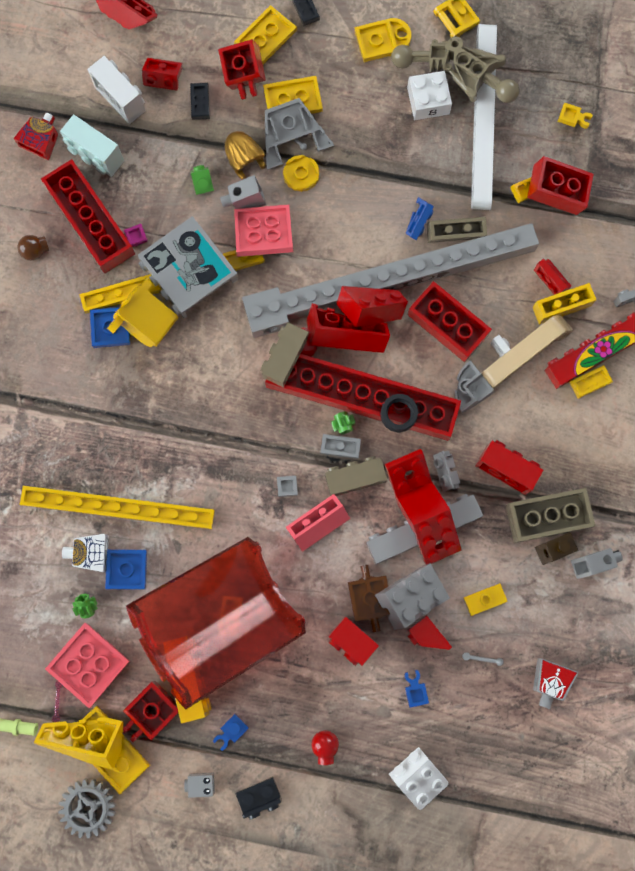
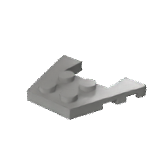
M300 98L264 111L267 170L283 165L277 148L278 145L308 134H312L318 152L334 146L331 139L328 138L325 131L319 126Z

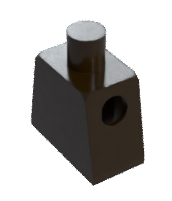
M571 533L534 547L542 565L579 551Z

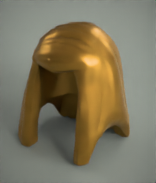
M235 131L227 136L225 140L226 156L240 179L246 178L242 168L255 160L261 170L266 167L263 159L265 156L263 149L249 135L242 131Z

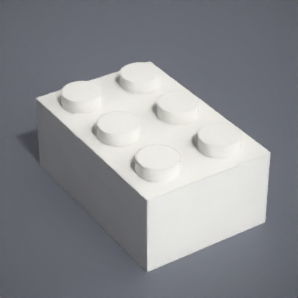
M103 56L87 69L94 87L128 124H131L146 111L144 107L145 101L141 97L142 92L136 85L132 86L130 84V79L124 72L120 73L118 71V67L113 60L109 61Z

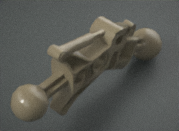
M452 37L448 41H442V43H438V40L434 39L432 44H430V51H412L408 45H398L393 49L391 55L392 62L397 68H407L412 62H429L431 73L435 69H437V72L443 69L445 73H450L453 76L452 79L468 95L471 102L477 101V92L483 83L495 89L498 99L504 103H511L516 100L520 92V88L515 80H500L491 74L496 68L506 64L505 55H496L477 48L466 47L463 45L460 37ZM450 60L454 61L455 72L452 70L451 64H449Z

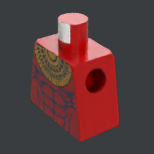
M45 113L42 120L30 117L14 137L18 147L49 161L58 137V133L52 125L55 117L49 113Z

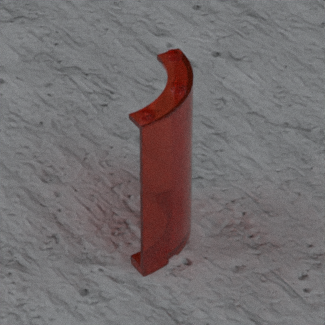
M249 537L244 538L126 605L133 628H138L142 636L139 641L161 680L163 682L168 681L173 689L170 692L185 710L306 634L304 617L298 614L280 593L278 584L272 580L265 565L260 544Z

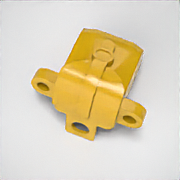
M146 278L141 285H137L129 296H126L119 309L113 315L114 320L107 329L114 333L121 325L144 345L157 347L177 321L178 316L147 291L153 282Z

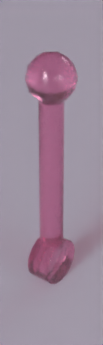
M59 681L55 682L56 701L55 713L52 717L53 723L60 721L58 713L60 689L63 685Z

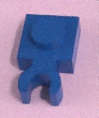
M415 670L416 677L414 679L409 678L408 672L404 674L406 681L410 683V686L405 687L409 708L429 704L425 683H418L420 679L418 670Z
M235 713L220 728L224 734L217 735L213 742L215 743L218 739H222L224 745L220 750L223 751L227 748L230 739L235 743L249 727Z

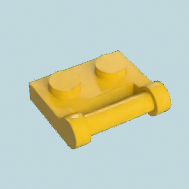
M447 0L433 10L435 16L441 19L450 32L451 38L460 37L463 33L480 23V19L466 0ZM448 10L458 23V28H455L444 11Z

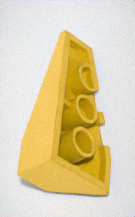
M101 717L92 721L82 719L79 722L67 723L66 721L44 723L34 743L96 766L114 769L122 748L123 721Z

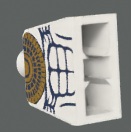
M99 534L74 538L73 547H63L62 558L72 559L73 567L106 573L109 535Z

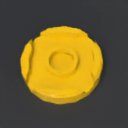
M305 155L292 157L286 162L283 169L285 183L295 191L303 192L310 190L319 179L318 164L314 159L308 158Z

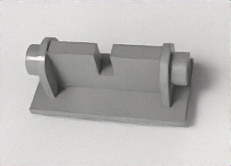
M441 451L433 455L434 466L437 468L439 484L443 492L460 488L459 484L461 483L457 471H450L451 468H455L453 455L450 454V451Z

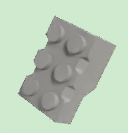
M431 563L423 565L375 595L381 607L389 610L388 619L394 630L406 628L415 622L416 619L427 614L431 609L450 598Z

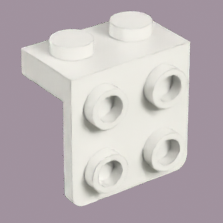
M419 747L389 773V776L419 810L423 809L448 786L446 778Z

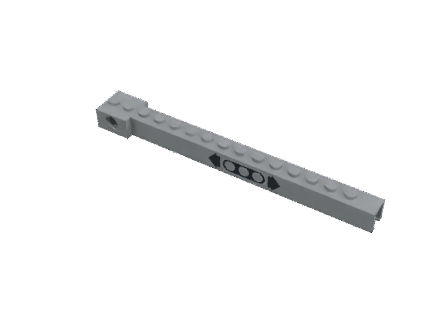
M531 223L280 294L279 288L276 287L244 296L242 300L253 338L280 331L281 327H285L290 320L308 316L312 303L317 304L318 308L327 310V307L332 309L338 307L336 303L342 286L400 290L535 252L539 241Z

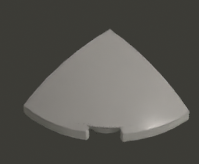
M471 360L460 370L457 377L459 382L458 388L455 390V398L461 400L459 409L463 413L485 400L495 391Z

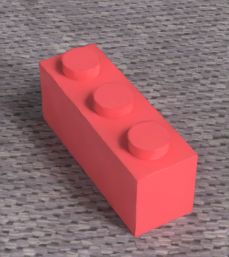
M333 494L286 526V529L303 552L344 524L350 517L344 506Z

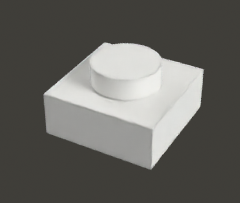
M500 335L496 336L490 343L500 357L511 350L509 342Z

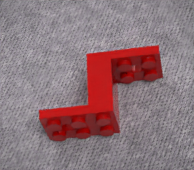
M418 449L386 463L385 467L398 507L415 533L424 563L426 565L432 564L462 551L451 510L431 480L423 451ZM412 470L411 474L405 476L407 471Z

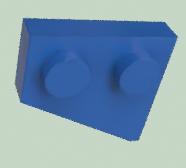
M419 197L416 203L420 204L417 212L412 213L406 234L415 240L423 234L424 225L431 218L434 207Z

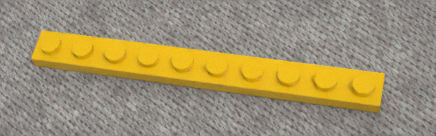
M236 250L223 253V256L235 271L265 263L263 255L237 257ZM145 275L79 294L85 314L90 313V310L104 309L121 304L137 285H141L151 275ZM152 283L147 291L153 295L160 293L162 289L159 285L155 287Z
M30 486L22 487L19 504L21 506L211 530L215 514L213 509Z

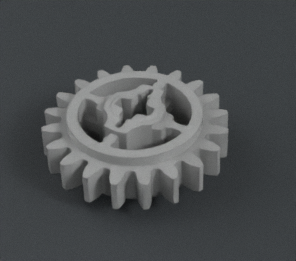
M86 778L83 780L82 785L77 781L75 782V788L69 786L68 791L70 794L66 792L62 794L66 800L59 802V805L64 808L58 811V813L65 815L60 822L67 821L64 829L72 827L71 835L78 831L79 838L84 833H86L87 838H90L92 832L95 836H98L100 834L99 828L105 831L107 829L106 824L112 823V819L109 816H114L116 812L110 808L116 806V803L110 802L114 794L107 795L110 788L102 789L104 782L96 786V779H93L89 784ZM86 792L94 793L99 799L91 798L89 795H86ZM78 796V806L72 811L73 801ZM90 805L91 809L85 811L84 807ZM102 806V815L99 821L97 822L96 812L98 807ZM76 818H83L89 825L79 822Z

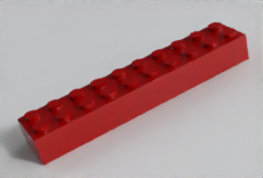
M300 354L284 388L269 380L265 381L266 388L381 421L382 405L387 398L395 394L408 395L415 401L418 408L417 420L409 430L449 441L452 436L461 400L303 354ZM396 402L389 407L388 417L394 424H404L410 419L411 412L405 403Z

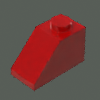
M427 615L407 630L409 633L407 637L414 646L418 644L422 647L446 650L452 648Z

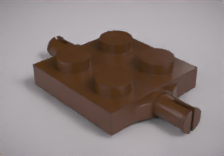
M362 565L360 567L363 578L348 582L354 621H371L373 632H376V628L377 632L381 631L379 619L388 616L390 612L387 608L381 607L375 595L388 587L387 576H370L369 565H365V568Z

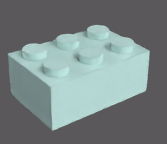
M74 114L60 130L63 142L68 146V151L73 155H80L86 164L96 166L97 171L101 174H107L112 177L124 162L118 144Z

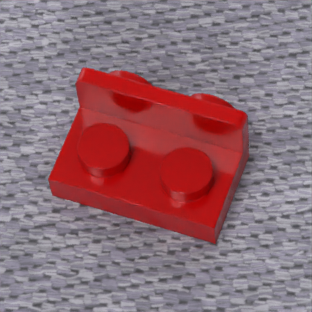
M147 58L142 68L143 85L177 91L179 88L178 79L182 72V63Z
M543 258L537 263L534 268L535 273L554 295L571 288V284L550 259L545 260Z

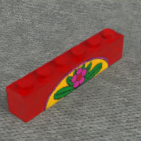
M635 312L627 316L628 320L622 323L620 320L613 324L611 330L607 332L602 330L596 334L594 340H585L579 344L580 348L568 350L563 354V358L558 359L556 357L547 363L549 366L544 371L555 388L562 387L635 344Z

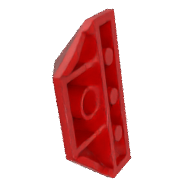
M96 0L101 12L128 30L147 24L158 16L153 6L144 0Z

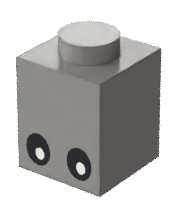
M214 773L189 774L188 779H185L184 789L185 792H188V798L212 797L215 794Z

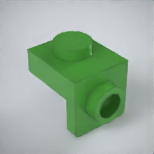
M204 165L193 167L194 170L190 172L196 195L214 191L209 168L204 167Z

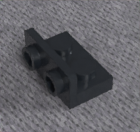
M270 777L235 793L243 813V819L247 817L249 820L261 815V811L266 809L268 812L279 808V804L282 802L274 777Z

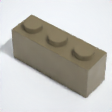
M486 217L430 221L427 223L428 243L477 239L487 236Z
M287 322L285 327H281L278 333L279 340L277 344L273 343L269 351L271 356L268 361L265 360L260 370L264 379L283 388L309 338L308 331Z
M376 456L366 458L365 462L359 464L357 461L347 463V467L339 469V466L327 469L328 472L325 473L330 496L333 494L338 496L387 482L381 458L376 459Z

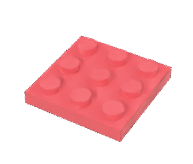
M289 205L234 209L237 257L293 252Z
M84 623L45 670L83 704L91 708L129 664L130 660L88 623Z

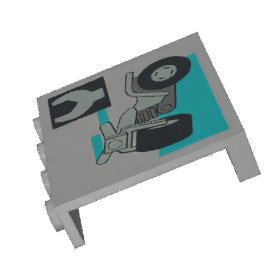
M193 216L138 254L140 259L138 264L144 272L148 271L150 273L149 279L151 282H153L155 287L157 285L160 286L162 289L160 291L161 295L166 301L170 300L173 303L172 309L177 315L181 314L183 318L187 317V310L230 280L233 284L239 280L237 272Z

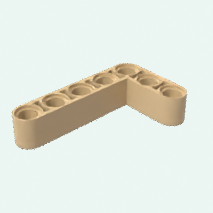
M555 315L481 374L490 386L495 388L553 342L560 341L568 336L573 329L562 315Z

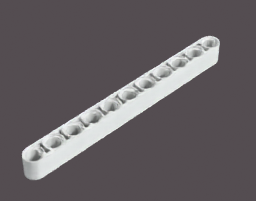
M478 24L476 48L496 54L497 25ZM496 69L491 73L496 76ZM485 83L478 90L477 101L474 102L471 209L490 210L492 205L495 89Z

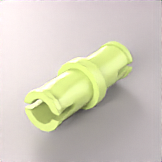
M0 718V731L9 732L16 736L19 734L36 736L38 733V723L22 722L21 719L6 720Z

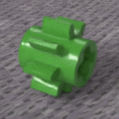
M344 411L334 415L335 420L331 423L334 432L339 430L340 435L353 431L352 426L356 423L353 414L348 415V412Z
M89 594L77 596L74 600L75 602L72 603L75 616L80 614L81 618L84 619L92 617L95 614V610L98 609L95 597L90 598Z

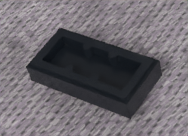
M292 0L303 26L320 20L312 0Z
M190 83L192 120L210 119L209 84Z

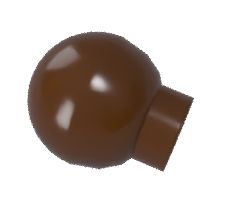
M26 235L19 240L17 245L20 256L28 261H34L40 258L43 252L49 251L45 236L38 238L34 235Z

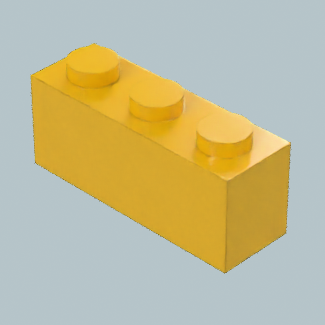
M590 283L538 300L532 309L540 325L555 315H562L563 317L589 308L597 299Z

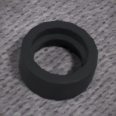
M404 394L390 396L382 405L381 421L390 431L397 433L406 432L413 427L418 417V408L415 401ZM396 402L405 403L410 409V419L404 424H394L388 417L389 407Z

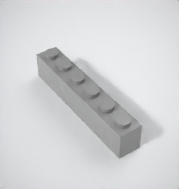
M467 494L456 498L458 502L450 504V501L447 502L456 529L483 517L474 495L469 497ZM407 520L404 521V526L398 528L395 525L386 529V534L380 536L377 533L368 537L370 541L366 542V545L375 565L419 546L415 533Z

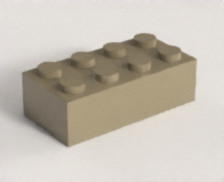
M586 488L512 502L506 505L514 543L595 527Z

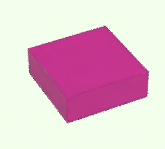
M141 224L124 230L127 240L132 247L148 242Z

